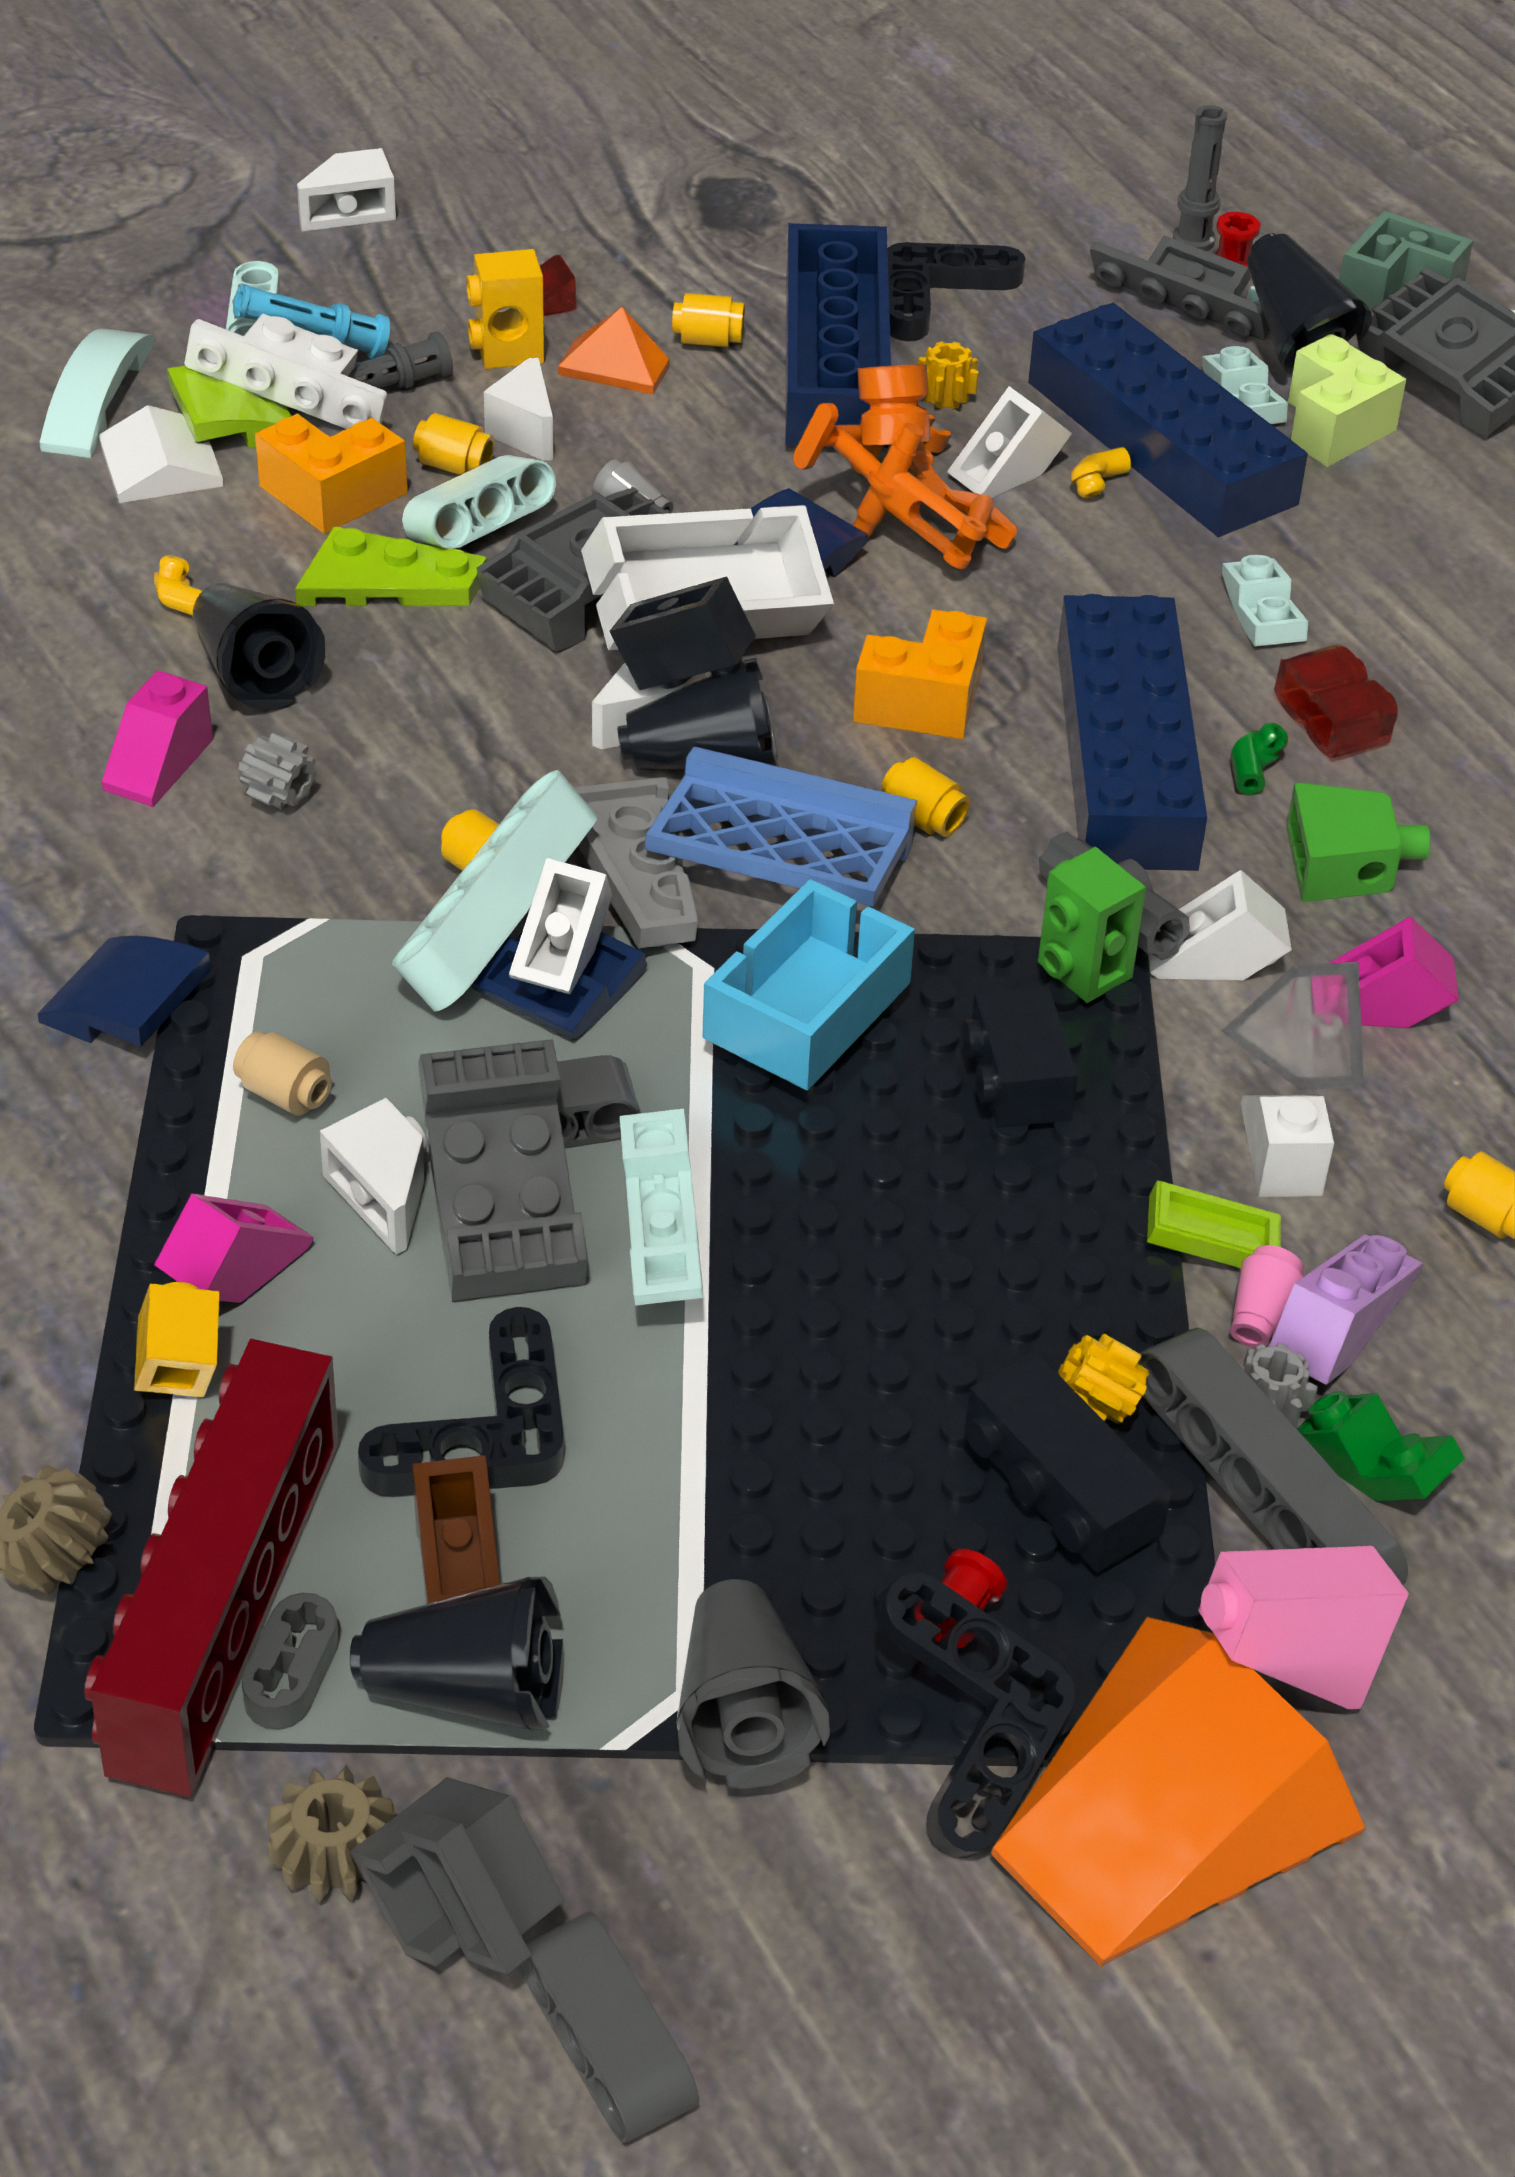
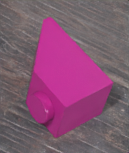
M157 670L126 703L103 775V790L154 807L213 740L208 687Z
M1411 916L1310 973L1313 1016L1321 1023L1409 1028L1425 1018L1441 1012L1447 1006L1459 1000L1454 957Z
M191 1194L154 1265L174 1278L176 1282L190 1283L198 1289L220 1291L219 1301L241 1303L309 1248L314 1237L267 1205Z

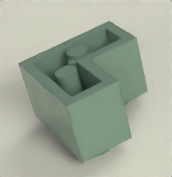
M1383 211L1344 253L1339 280L1372 311L1373 307H1377L1388 299L1390 294H1394L1401 289L1407 281L1410 282L1424 268L1450 280L1458 277L1465 281L1473 240Z

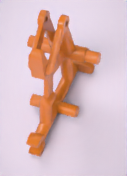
M833 403L819 404L793 454V462L798 469H810L814 466L823 447L833 446L851 463V468L868 479L871 485L857 510L858 515L853 526L867 533L868 537H870L875 526L880 524L886 511H888L942 552L944 560L957 569L967 568L972 559L971 552L976 541H981L983 537L999 548L1007 549L1010 547L1017 534V528L994 506L992 498L986 494L980 495L950 489L933 469L934 457L931 452H943L952 436L949 430H938L932 427L936 419L933 415L927 414L930 420V441L920 442L925 434L924 431L915 424L906 423L898 439L893 441L892 444H888L891 447L881 463L877 457L884 445H862L860 424L835 425L838 419L836 405ZM911 469L914 475L908 472V470ZM922 502L958 529L953 541L920 516L919 509Z

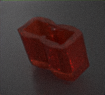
M1336 644L1281 659L1274 687L1275 694L1284 710L1294 720L1304 724L1310 739L1323 754L1330 758H1336L1390 742L1398 717V707L1395 698L1377 681L1368 678L1364 663L1348 648Z

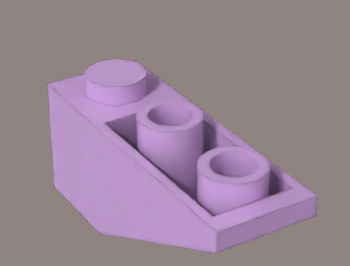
M1364 1234L1294 1283L1269 1347L1281 1343L1287 1345L1286 1349L1295 1354L1300 1352L1305 1357V1362L1310 1364L1309 1376L1327 1385L1352 1365L1417 1278L1424 1263L1406 1255L1407 1250L1405 1247L1393 1239L1380 1235L1368 1236Z

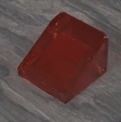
M554 255L540 265L543 275V316L576 309L575 276L561 255Z

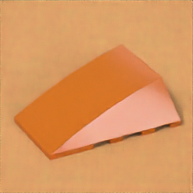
M1147 1617L994 1845L991 1855L1101 1967L1186 1924L1191 1916L1216 1903L1221 1906L1245 1894L1248 1887L1280 1871L1284 1874L1310 1861L1313 1854L1337 1842L1340 1845L1361 1835L1366 1827L1330 1744L1324 1736L1254 1669L1232 1661L1214 1633Z

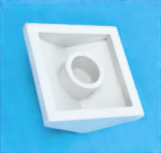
M147 405L98 435L100 447L119 503L224 486L223 477L210 441L196 442L183 414Z

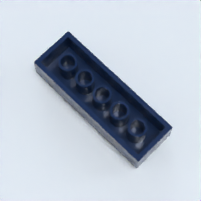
M788 224L785 445H798L816 408L821 403H833L836 405L838 419L835 425L860 424L862 414L870 409V404L859 399L857 368L891 366L887 227Z
M1114 302L1101 305L1094 310L1069 319L1060 320L1055 324L1033 331L1028 383L1110 450L1124 447L1128 451L1133 469L1217 537L1299 505L1308 453Z
M1087 594L1084 596L1064 595L1057 649L1078 838L1091 847H1097L1115 863L1132 859L1138 862L1144 870L1199 871L1207 823V811L1175 598L1143 595L1140 597L1102 596L1099 594Z

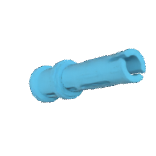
M243 283L238 287L235 294L233 313L236 317H244L256 321L262 313L271 317H282L292 322L294 326L318 335L332 336L346 346L366 352L369 359L382 356L387 347L390 335V320L386 315L377 314L375 317L355 313L350 311L349 306L342 303L333 304L328 308L250 287Z

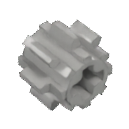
M275 732L271 733L270 738L263 735L258 736L254 743L248 744L244 750L246 753L242 761L239 762L238 770L241 771L242 775L239 780L242 784L249 787L246 794L279 809H284L285 804L291 806L298 805L299 800L308 796L312 782L316 780L317 772L314 771L316 761L313 757L306 755L309 747Z
M1281 1343L1271 1347L1261 1344L1256 1346L1255 1349H1248L1243 1366L1241 1367L1296 1428L1301 1411L1309 1410L1317 1391L1316 1385L1307 1382L1310 1364L1305 1362L1306 1359L1300 1352L1295 1354L1286 1349L1287 1345Z

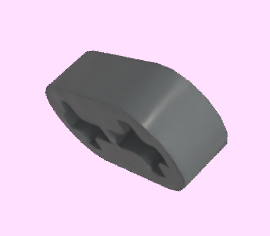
M303 1592L290 1595L281 1600L271 1612L244 1669L241 1681L245 1710L254 1723L264 1728L281 1729L292 1726L302 1720L309 1711L338 1644L337 1616L334 1607L326 1598L314 1593ZM306 1623L315 1624L317 1630H308L304 1634L299 1647H293L292 1631L300 1632ZM282 1673H288L289 1690L281 1689L275 1698L265 1697L264 1690L273 1691Z

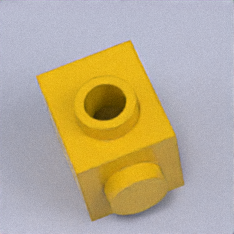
M186 1282L149 1285L138 1315L134 1390L194 1397L205 1396L217 1366L220 1291L198 1289L195 1285Z

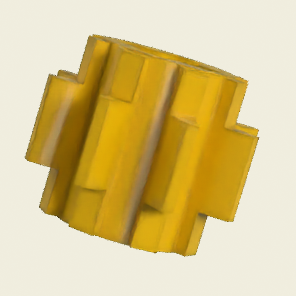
M942 341L937 342L933 348L929 347L926 351V357L918 358V364H927L928 395L924 397L926 403L931 402L935 405V408L939 409L943 407L957 409L960 404L968 402L969 394L977 393L978 360L977 358H972V351L969 348L962 347L961 343L958 342L944 343Z
M1102 1334L1099 1341L1088 1335L1082 1337L1081 1342L1077 1345L1074 1344L1068 1351L1069 1354L1064 1363L1061 1364L1058 1374L1103 1421L1107 1418L1116 1424L1122 1423L1123 1418L1128 1415L1131 1416L1135 1411L1141 1396L1145 1394L1147 1388L1146 1378L1149 1376L1148 1369L1138 1364L1141 1354L1106 1334Z

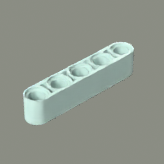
M555 770L544 775L522 795L393 959L392 965L434 1012L448 1007L465 993L530 909L546 858L565 863L595 824L598 815L560 771Z

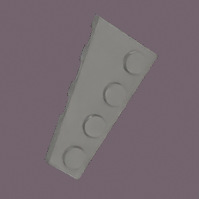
M667 777L574 787L598 815L595 824L580 842L578 848L591 870L607 875L613 894L610 902L638 949L664 947L668 944L695 941L698 918L689 877L683 871V859L645 850L646 834L668 802L669 786Z

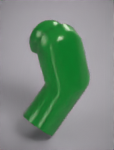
M1265 723L1260 728V731H1252L1241 737L1234 744L1231 750V761L1236 786L1240 793L1246 796L1254 795L1265 787L1263 769L1275 762L1280 757V751L1288 744V735L1280 725Z

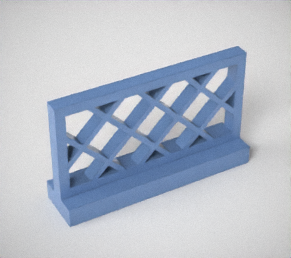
M694 746L686 757L685 776L646 834L645 850L796 888H801L809 879H812L856 900L857 903L873 907L898 860L905 862L911 851L917 800ZM729 821L734 827L713 831L709 824ZM692 829L696 835L681 837L669 833ZM785 834L790 841L770 845L765 838ZM747 842L752 849L738 851L727 847ZM841 848L846 855L827 859L821 852ZM804 856L809 864L798 866L784 861ZM861 871L868 881L863 882L841 875Z

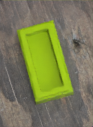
M1157 1180L1149 1195L1147 1242L1241 1268L1242 1261L1252 1255L1257 1247L1263 1245L1281 1247V1215Z

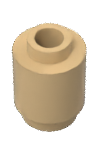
M261 1031L253 1032L241 1043L234 1058V1074L241 1079L243 1086L247 1090L296 1116L303 1115L311 1109L321 1106L330 1093L332 1078L330 1076L328 1060L277 1032H269L267 1034Z

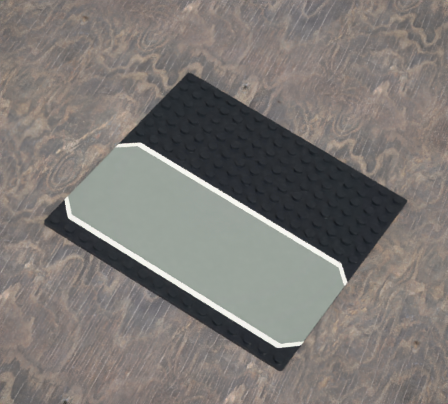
M188 915L177 921L174 941L209 952L211 971L163 1022L157 1032L79 1474L96 1487L95 1491L103 1497L104 1505L112 1513L109 1523L104 1527V1531L109 1538L106 1543L97 1547L91 1557L94 1564H85L78 1570L76 1580L72 1585L62 1581L59 1584L34 1722L35 1737L39 1744L46 1747L100 1748L99 1744L92 1741V1728L95 1719L92 1701H87L84 1695L89 1668L97 1655L106 1656L114 1639L113 1623L118 1604L125 1593H135L142 1577L141 1560L146 1543L153 1533H162L169 1518L167 1510L172 1486L179 1475L188 1476L195 1461L194 1444L199 1427L204 1419H214L220 1406L219 1391L224 1372L229 1364H239L250 1338L333 1357L339 1446L260 1635L271 1612L281 1600L302 1592L314 1593L326 1598L335 1609L338 1626V1644L309 1711L302 1720L292 1726L272 1729L264 1728L254 1723L245 1710L241 1678L211 1750L684 1760L679 1752L676 1737V1721L695 1605L702 1592L713 1584L730 1579H741L755 1583L766 1593L827 1702L830 1736L825 1746H823L822 1740H820L813 1751L809 1753L810 1762L954 1765L987 1707L891 1642L880 1630L876 1621L875 1606L883 1590L898 1577L907 1573H925L941 1582L945 1576L944 1565L951 1553L958 1549H970L991 1559L1006 1577L1007 1588L999 1601L988 1604L984 1612L1060 1663L1069 1672L1074 1683L1075 1700L1072 1709L1039 1766L1047 1767L1147 1617L1213 1633L1198 1611L1203 1590L1208 1585L1216 1565L1205 1468L1146 1401L1144 1396H1141L1131 1416L1128 1415L1123 1418L1122 1423L1116 1424L1107 1418L1104 1422L1172 1490L1163 1535L1098 1573L1078 1553H1072L1062 1545L1054 1531V1527L1033 1505H1027L1017 1497L1009 1479L989 1458H983L974 1451L965 1434L970 1387L1034 1352H1037L1058 1373L1061 1364L1064 1363L1069 1354L1068 1351L1074 1344L1077 1345L1081 1342L1082 1337L1087 1335L1099 1341L1102 1334H1106L1140 1353L1189 1330L1181 1252L1147 1242L1149 1195L1157 1180L1173 1184L1148 955L1137 946L1133 977L1086 1003L1059 979L1050 976L1044 967L1038 963L1041 937L915 934L910 984L807 1091L702 1038L704 983L736 951L743 954L744 943L759 929L697 928L695 941L668 944L664 947L638 949L625 926H603L601 932L644 952L648 966L624 996L597 1023L575 1039H572L472 989L471 986L451 1005L434 1012L392 965L397 953L423 921ZM517 924L508 938L515 941L523 931L525 924ZM855 932L853 956L856 958L858 957L859 932ZM1049 986L1078 1074L1072 1120L997 1128L989 1102L981 1103L978 1098L976 1088V1067L978 1064L976 1057L967 1058L962 1037L963 1021L972 1019L975 993ZM256 1031H261L265 1034L277 1032L326 1058L330 1065L332 1086L323 1104L303 1115L296 1116L247 1090L243 1086L241 1079L233 1071L236 1052L245 1038ZM553 1039L557 1061L600 1055H612L620 1058L627 1065L641 1113L684 1108L697 1221L703 1298L635 1306L630 1257L631 1239L627 1188L621 1139L565 1148L574 1212H581L588 1257L585 1285L463 1299L452 1302L446 1260L442 1247L428 1142L427 1150L424 1152L425 1182L408 1248L395 1255L323 1177L320 1130L387 1098L404 1117L411 1116L419 1123L427 1140L418 1069L420 1054ZM191 1194L267 1205L314 1237L309 1248L244 1301L241 1303L219 1301L217 1366L204 1397L134 1390L138 1315L150 1284L164 1285L176 1282L174 1278L154 1264ZM514 1307H527L536 1310L548 1320L550 1325L564 1435L563 1465L557 1476L548 1482L537 1485L489 1489L500 1584L526 1577L545 1576L552 1583L559 1604L560 1616L546 1617L552 1639H563V1684L556 1717L545 1718L550 1726L546 1730H529L372 1696L365 1691L362 1680H355L350 1669V1646L352 1639L355 1635H362L364 1625L369 1619L426 1604L420 1540L416 1534L414 1495L381 1496L369 1491L362 1483L359 1475V1442L370 1430L387 1424L495 1416L489 1358V1327L497 1314L505 1309ZM525 1337L512 1338L515 1346V1361L528 1360V1345ZM522 1385L510 1390L507 1396L517 1403L530 1404L540 1400L544 1393L532 1385ZM536 1428L524 1429L526 1454L535 1455L540 1453L537 1446ZM456 1445L447 1449L442 1456L447 1460L480 1456L481 1453L469 1445ZM429 1450L420 1451L421 1463L430 1462ZM397 1455L383 1456L384 1466L398 1465ZM912 1594L905 1601L898 1599L906 1607L902 1619L907 1624H915L917 1620L914 1609L921 1598L916 1594ZM306 1623L300 1632L292 1631L293 1647H299L304 1634L308 1630H317L316 1625ZM976 1634L966 1647L957 1648L958 1656L967 1668L975 1672H985L990 1668L993 1660L992 1649L982 1636ZM933 1637L932 1642L938 1646L939 1642ZM1011 1659L1009 1668L994 1681L998 1688L1014 1679L1008 1675L1018 1665L1014 1659ZM282 1673L273 1691L264 1690V1696L275 1698L281 1689L289 1690L288 1673ZM1037 1679L1028 1686L1021 1684L1031 1693L1027 1704L1036 1711L1046 1704L1051 1705L1043 1697L1047 1685L1042 1680ZM990 1737L986 1741L983 1752L987 1766L1019 1765V1755L1015 1746L1009 1740L1002 1737Z

